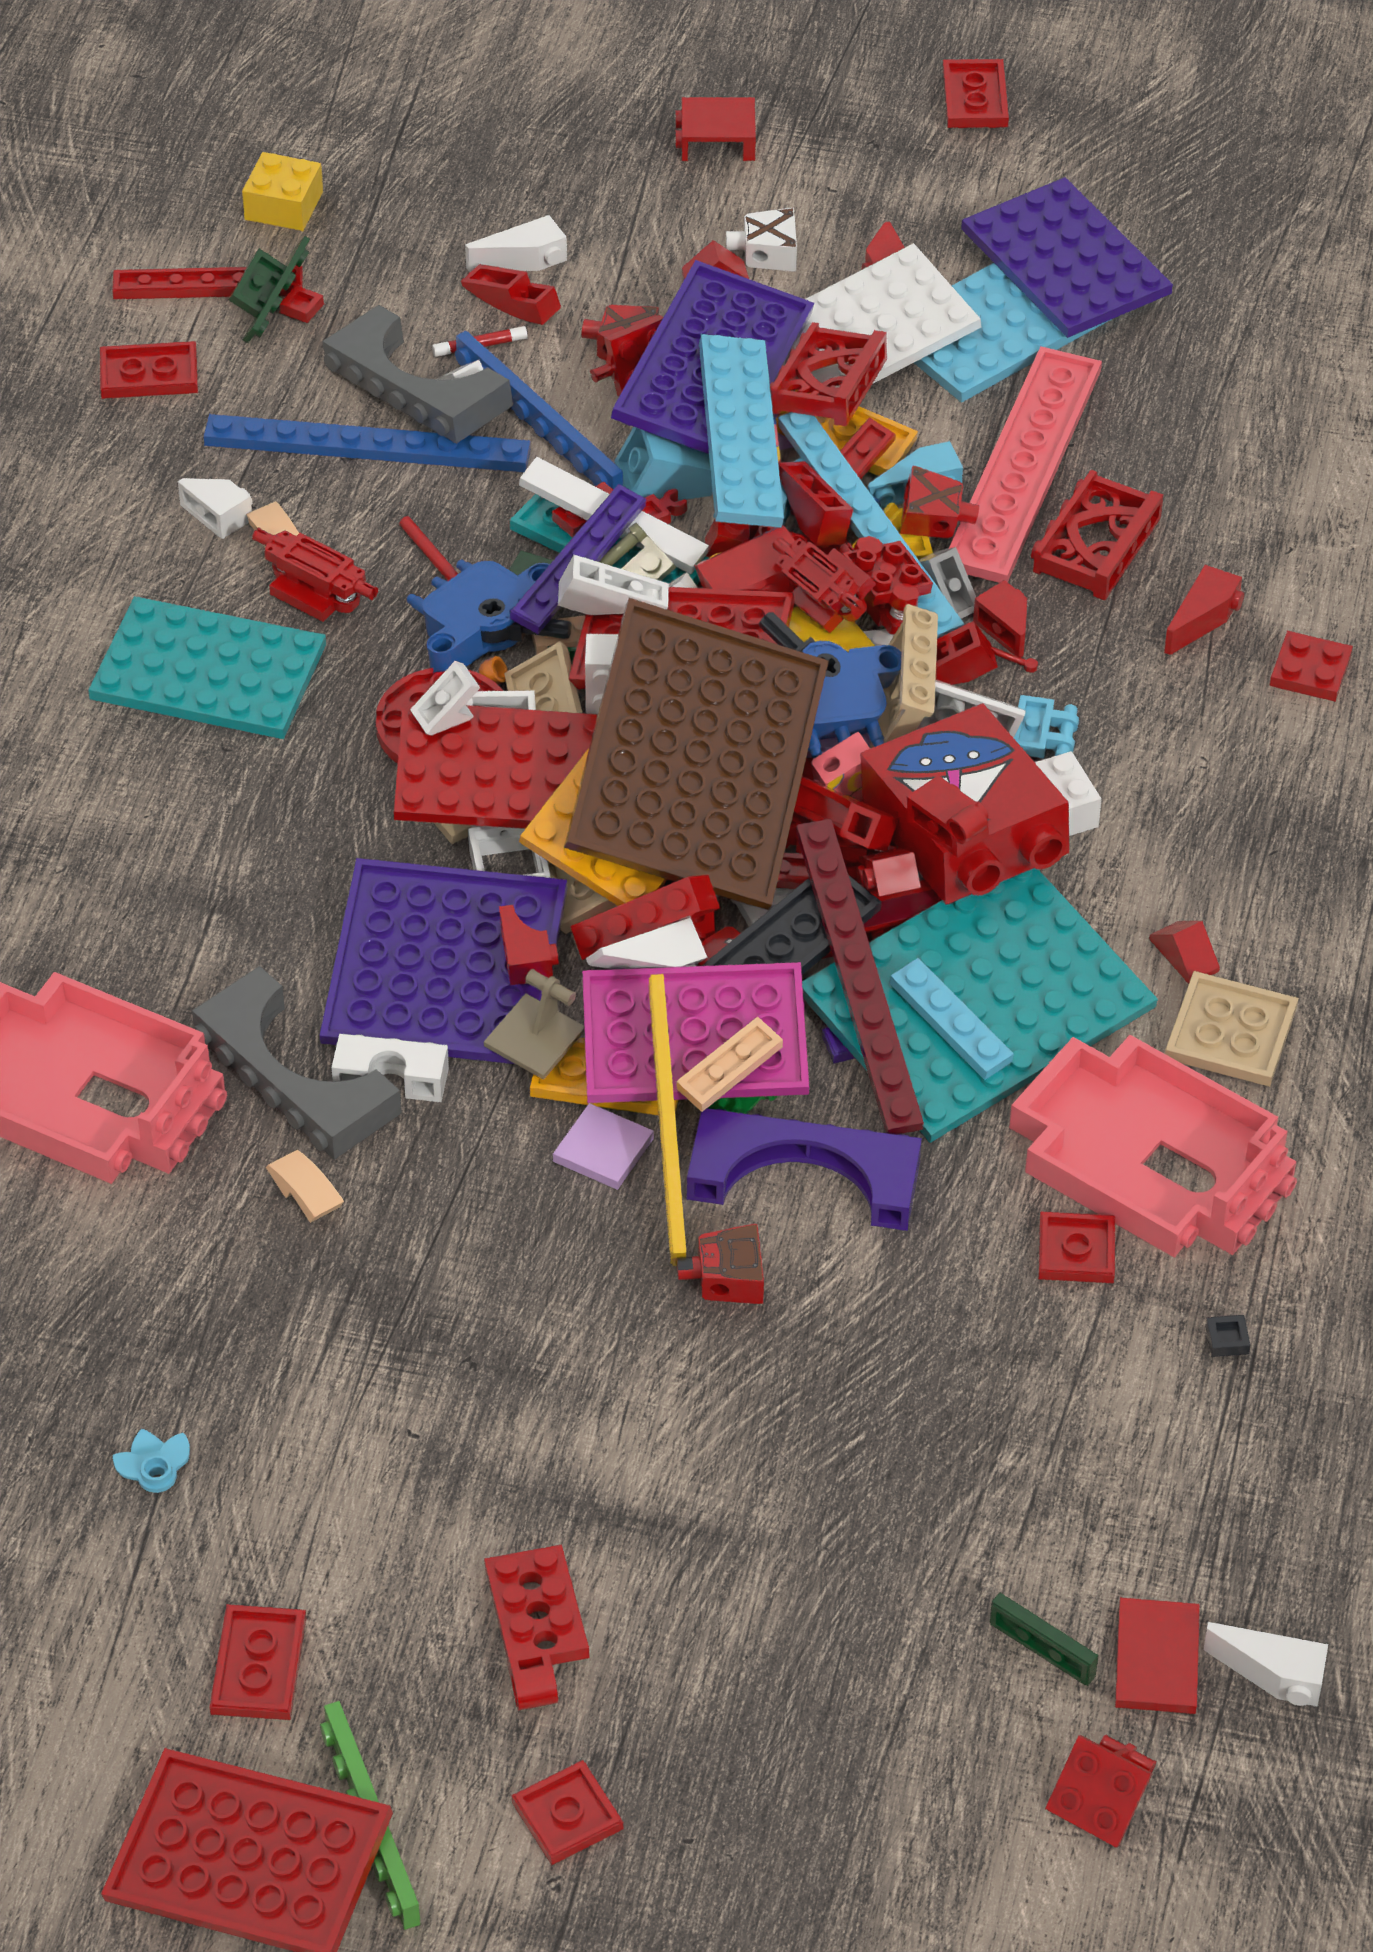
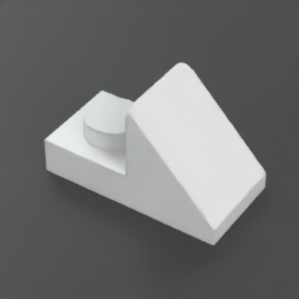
M454 661L410 710L426 734L434 735L469 721L474 717L466 703L480 687L463 663Z

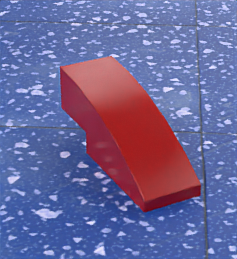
M479 264L461 280L462 286L479 299L498 310L528 322L543 325L561 309L555 286L531 283L528 273L525 271Z

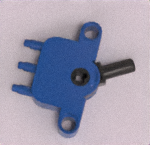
M461 559L456 563V567L461 573L449 581L434 577L431 583L436 590L425 599L414 594L408 595L407 603L423 614L425 618L427 634L430 637L426 643L430 668H433L434 672H443L454 661L463 663L467 667L488 651L505 650L515 645L518 641L522 642L526 634L568 639L572 629L570 621L551 619L541 632L536 634L510 619V611L550 564H535L517 576L494 561H481L471 564Z
M772 612L767 613L760 620L759 627L778 645L828 660L808 748L812 758L814 759L822 754L819 740L837 738L838 743L857 732L861 735L868 733L874 747L883 744L884 736L878 722L887 705L883 689L888 688L901 671L902 652L892 645L853 648L847 652L840 645L830 641H815L810 637L803 642L778 616Z

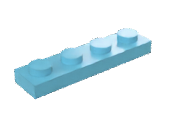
M919 958L891 975L889 984L984 1080L1012 1062L1014 1053Z

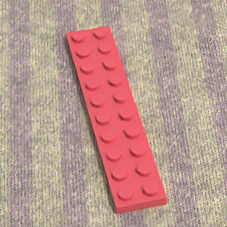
M1040 346L970 500V503L979 505L976 524L960 522L949 547L957 548L967 575L998 583L1003 580L1009 581L1101 372L1102 361Z

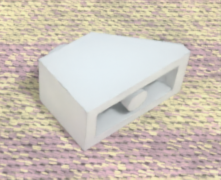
M183 478L178 481L180 505L221 539L249 523L246 514L252 512V498L244 488L240 489L231 480Z

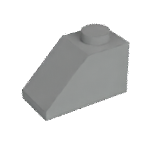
M956 547L939 550L919 559V562L960 618L974 613L976 595Z

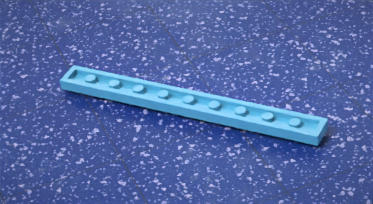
M793 412L778 417L779 428L802 460L810 465L853 508L849 526L858 538L872 536L879 539L883 544L901 541L933 582L931 593L919 596L918 607L937 613V639L964 626V622L816 417Z

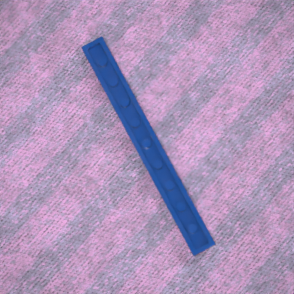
M209 414L204 433V446L515 472L526 471L531 450L530 440L467 436L456 444L448 438L433 432Z

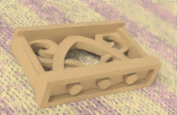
M907 604L904 608L903 622L889 645L898 648L902 652L901 671L894 682L888 688L883 689L887 705L878 722L884 736V743L915 731L925 716L931 717L934 713L938 615L935 612ZM870 741V749H871V748H873L874 746H873V744H872L871 741Z

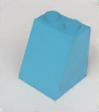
M636 427L632 428L614 461L623 471V486L644 498L654 494L658 499H661L671 489L678 490V500L711 496L713 492L709 454L656 436Z

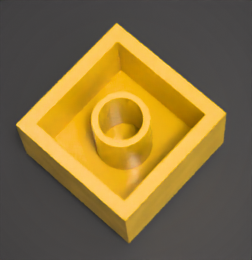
M262 152L242 190L244 219L304 231L323 193L321 163Z

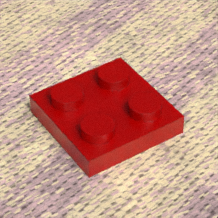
M1287 630L1271 675L1270 686L1336 702L1352 656L1353 646Z

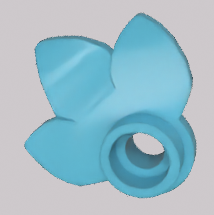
M141 1429L132 1443L131 1452H121L113 1455L114 1467L122 1477L138 1481L140 1486L146 1491L153 1493L166 1491L174 1485L177 1478L176 1471L185 1465L189 1459V1441L184 1433H180L163 1443L152 1433Z

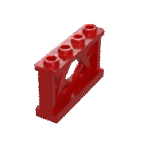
M812 322L806 333L803 332L801 334L796 349L791 350L787 363L781 366L775 382L770 383L773 414L779 415L781 411L825 417L834 419V425L847 426L887 361V332L874 330L872 335L820 328L819 323ZM838 364L839 370L846 376L833 377L821 383L811 372Z
M1090 470L1084 480L1079 479L1071 499H1066L1063 502L1057 519H1052L1049 522L1044 538L1041 541L1037 540L1031 551V559H1034L1033 572L1039 575L1043 572L1091 590L1094 597L1105 601L1161 519L1163 494L1152 490L1147 494L1098 476L1096 471ZM1094 496L1100 497V503L1093 504L1090 501ZM1104 499L1111 501L1113 506L1106 507ZM1109 521V531L1117 539V542L1101 541L1087 547L1078 529L1089 524ZM1115 521H1120L1119 526L1126 524L1127 527L1124 529L1116 526ZM1058 549H1063L1066 551L1065 553L1061 554V558L1054 556V553ZM1104 550L1109 553L1107 556H1102L1100 551ZM1074 555H1076V558L1073 559V560H1070V561L1065 560V559L1072 558Z

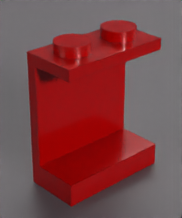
M682 97V110H676V129H682L676 130V148H682V161H688V142H743V161H755V97Z

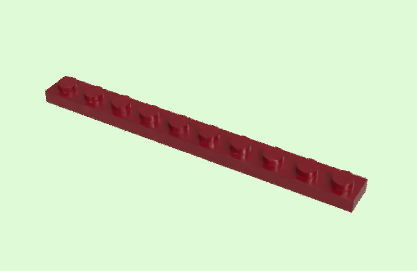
M827 819L799 824L796 826V835L885 1132L887 1134L899 1135L923 1130V1118L832 820Z

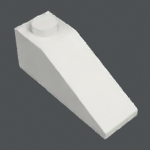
M550 215L465 244L466 269L471 272L479 264L519 271H540L567 261V238Z
M573 555L559 581L558 606L588 615L623 614L628 599L632 598L667 609L669 584Z
M690 917L600 948L587 957L586 960L590 966L607 969L693 967L706 959L707 955Z
M1208 1622L1204 1651L1277 1699L1286 1700L1299 1706H1318L1328 1644Z

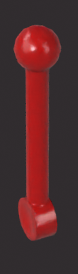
M992 647L994 655L1024 666L1025 671L1029 673L1037 671V660L1033 658L1025 660Z

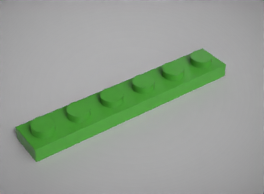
M340 1701L325 1705V1722L320 1724V1730L326 1747L334 1746L337 1756L333 1757V1764L339 1780L346 1779L350 1789L345 1791L346 1794L379 1802ZM388 1826L374 1859L373 1868L379 1882L386 1881L389 1892L385 1893V1897L392 1917L399 1915L404 1930L420 1925L419 1903Z

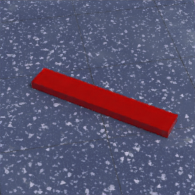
M303 266L294 267L292 272L296 274V277L286 291L284 289L280 291L279 296H287L296 285L303 287ZM247 267L114 270L113 299L230 297Z

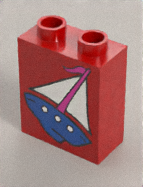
M984 703L860 753L863 803L899 818L892 840L899 848L914 852L918 872L945 905L971 894H987L1004 880L1033 868H1049L1057 863L1062 856L1069 854V801ZM937 775L950 784L956 785L974 801L982 803L988 811L989 836L959 857H956L908 823L907 796Z

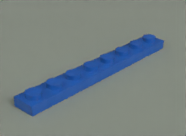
M464 331L456 335L455 357L460 366L479 360L483 369L488 367L509 379L513 406L510 408L519 419L527 422L539 437H543L548 441L559 455H563L568 459L579 473H583L593 482L594 486L603 481L613 490L618 484L623 486V471L469 332Z

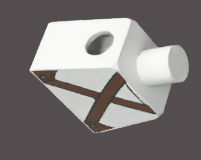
M794 208L746 214L744 216V231H726V249L745 250L746 266L751 268L796 271L797 242Z

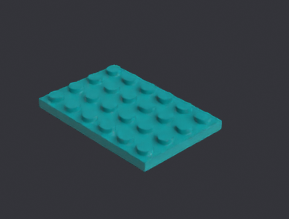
M134 596L88 690L89 699L284 739L325 649L326 635Z

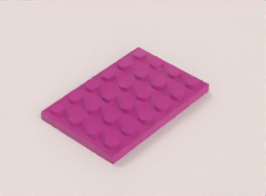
M801 962L582 971L587 1103L657 1100L649 1001V977L656 974H664L674 1100L687 1099L677 1090V1080L756 1017H759L783 1039V1047L720 1098L809 1095Z

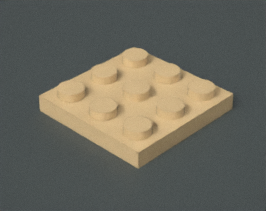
M1194 971L1165 1049V1054L1185 1065L1270 1087L1297 1009L1299 998Z

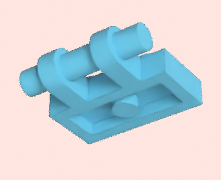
M1021 695L1018 707L1025 710V716L1014 739L1029 756L1044 758L1046 748L1053 749L1055 756L1070 751L1073 752L1075 745L1073 733L1077 730L1079 724L1077 707L1068 704L1064 707V711L1054 710L1053 699ZM1050 726L1058 727L1060 732H1049Z

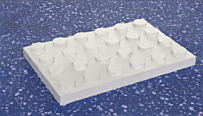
M913 243L806 298L805 300L814 302V307L802 333H806L812 322L819 323L820 328L872 335L874 330L887 332V361L873 382L875 383L981 328V319ZM800 337L793 349H796L797 345L799 344ZM838 364L811 372L821 383L833 377L846 376L839 370Z

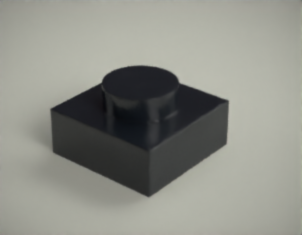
M1244 1315L1206 1317L1205 1328L1211 1357L1249 1354L1251 1345Z

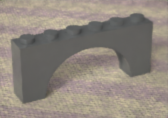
M377 305L322 341L325 355L324 362L329 370L340 374L351 383L362 387L373 396L389 403L395 409L411 416L418 423L426 425L440 436H444L456 444L513 406L510 380L488 367L466 377L446 380L421 378L396 367L389 358L404 343L401 319L398 315L380 305Z
M258 966L192 1010L193 1029L204 1033L205 1044L216 1053L223 1065H230L239 1073L241 1080L246 1086H253L262 1094L263 1099L271 1108H277L285 1115L287 1121L294 1129L303 1131L317 1150H324L335 1160L402 1113L400 1090L377 1069L356 1079L333 1082L301 1076L279 1063L269 1052L263 1039L272 1020L285 1009L283 986L262 967Z

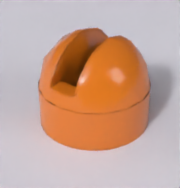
M492 657L480 665L478 670L480 674L488 677L496 684L506 682L504 673L508 670L505 662L500 657Z

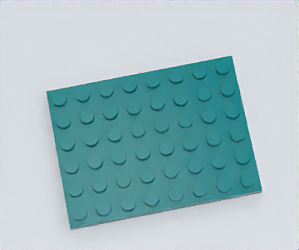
M1035 868L1000 882L995 889L987 894H971L947 905L940 901L869 942L923 1118V1130L919 1131L929 1143L1034 1081L1072 1037L1092 1046L1154 1009L1158 998L1040 870ZM919 958L1014 1053L1012 1062L984 1080L889 984L891 975ZM833 963L802 981L803 999L867 1071L836 965Z

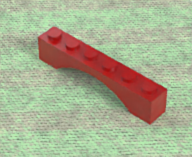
M804 776L801 778L794 808L795 813L814 822L831 819L837 835L868 849L887 851L899 821L898 817Z

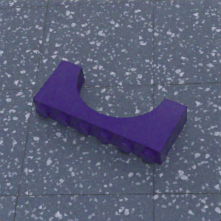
M705 1109L700 1115L687 1174V1200L724 1205L725 1198L733 1185L756 1169L777 1163H809L826 1167L843 1175L860 1189L870 1207L871 1226L908 1231L920 1165L922 1138L903 1134L894 1135L873 1132L867 1129L858 1130L837 1127L831 1124L822 1125L800 1122L795 1119L786 1120L764 1117L759 1114L750 1115L728 1112L722 1109Z

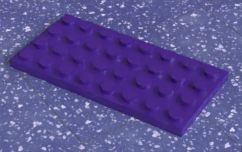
M695 260L615 403L611 419L709 454L699 350L701 334L765 340L769 383L775 382L781 366L786 364L791 350L796 345L812 314L814 302Z

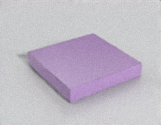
M589 1103L554 1151L553 1162L618 1190L654 1139V1131Z

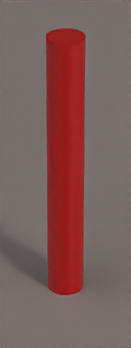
M409 516L400 520V527L447 581L459 574Z

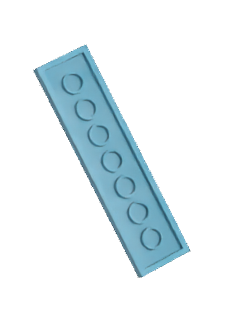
M701 334L699 350L715 521L781 528L784 513L765 340Z

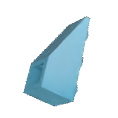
M950 441L920 447L868 484V491L873 497L880 500L881 508H885L889 503L903 504L905 486L912 466L921 467L961 483L963 466Z

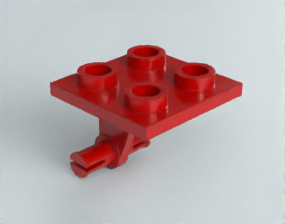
M1107 1734L1104 1735L1100 1744L1082 1735H1078L1045 1809L1117 1848L1120 1846L1153 1774L1152 1772L1157 1761L1137 1752V1747L1133 1744L1128 1743L1124 1745Z

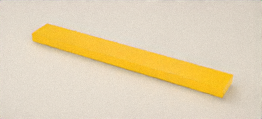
M656 974L649 977V1001L670 1263L673 1266H677V1257H686V1242L664 974Z

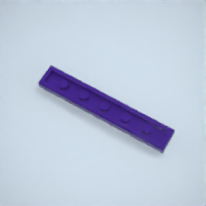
M618 484L510 611V619L539 634L561 608V606H558L559 581L573 555L599 562L646 507L647 499Z

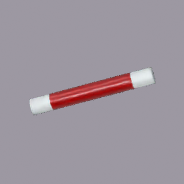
M522 326L473 337L484 347L527 339L526 327ZM456 340L433 344L432 351L434 357L455 353Z

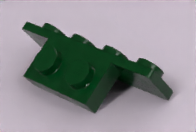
M304 236L295 246L285 265L259 248L228 300L255 317L242 339L246 343L254 335L260 338L269 324V321L265 319L269 312L273 314L283 299L279 296L282 289L286 291L296 277L292 270L295 265L300 267L309 254V251L305 249L310 240L307 236Z

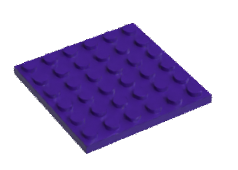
M356 858L319 1035L320 1043L337 1045L339 1034L363 1035L365 1037L399 1039L421 1043L431 1042L439 1045H448V1057L515 1064L486 1048L484 1041L525 993L540 1001L542 991L527 983L510 986L500 927L499 906L513 905L517 916L524 924L538 931L547 930L549 944L556 943L557 946L568 888L567 880Z

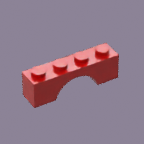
M708 874L689 876L574 924L570 928L581 959L585 960L600 948L690 917L693 920L720 909Z

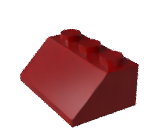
M782 525L781 528L776 527L694 565L702 587L704 589L792 593L797 588V585L790 581L781 571L782 568L777 564L781 554L772 548V543L775 541L782 546L776 540L777 537H782L791 544L795 541L786 527Z

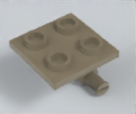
M531 969L525 980L527 984L542 991L541 1000L539 1001L525 993L484 1041V1046L544 1080L585 1032V1026L558 1011V1000L570 1006L576 998V992L560 985L559 979L553 976L548 978Z

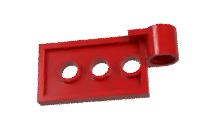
M562 1544L484 1558L485 1571L507 1656L508 1671L517 1710L557 1704L558 1692L552 1665L590 1658L589 1645ZM528 1582L540 1584L538 1588L532 1590L522 1587V1585ZM538 1611L548 1614L542 1619H533L529 1616ZM544 1641H550L556 1644L554 1647L549 1649H541L537 1647L539 1643Z

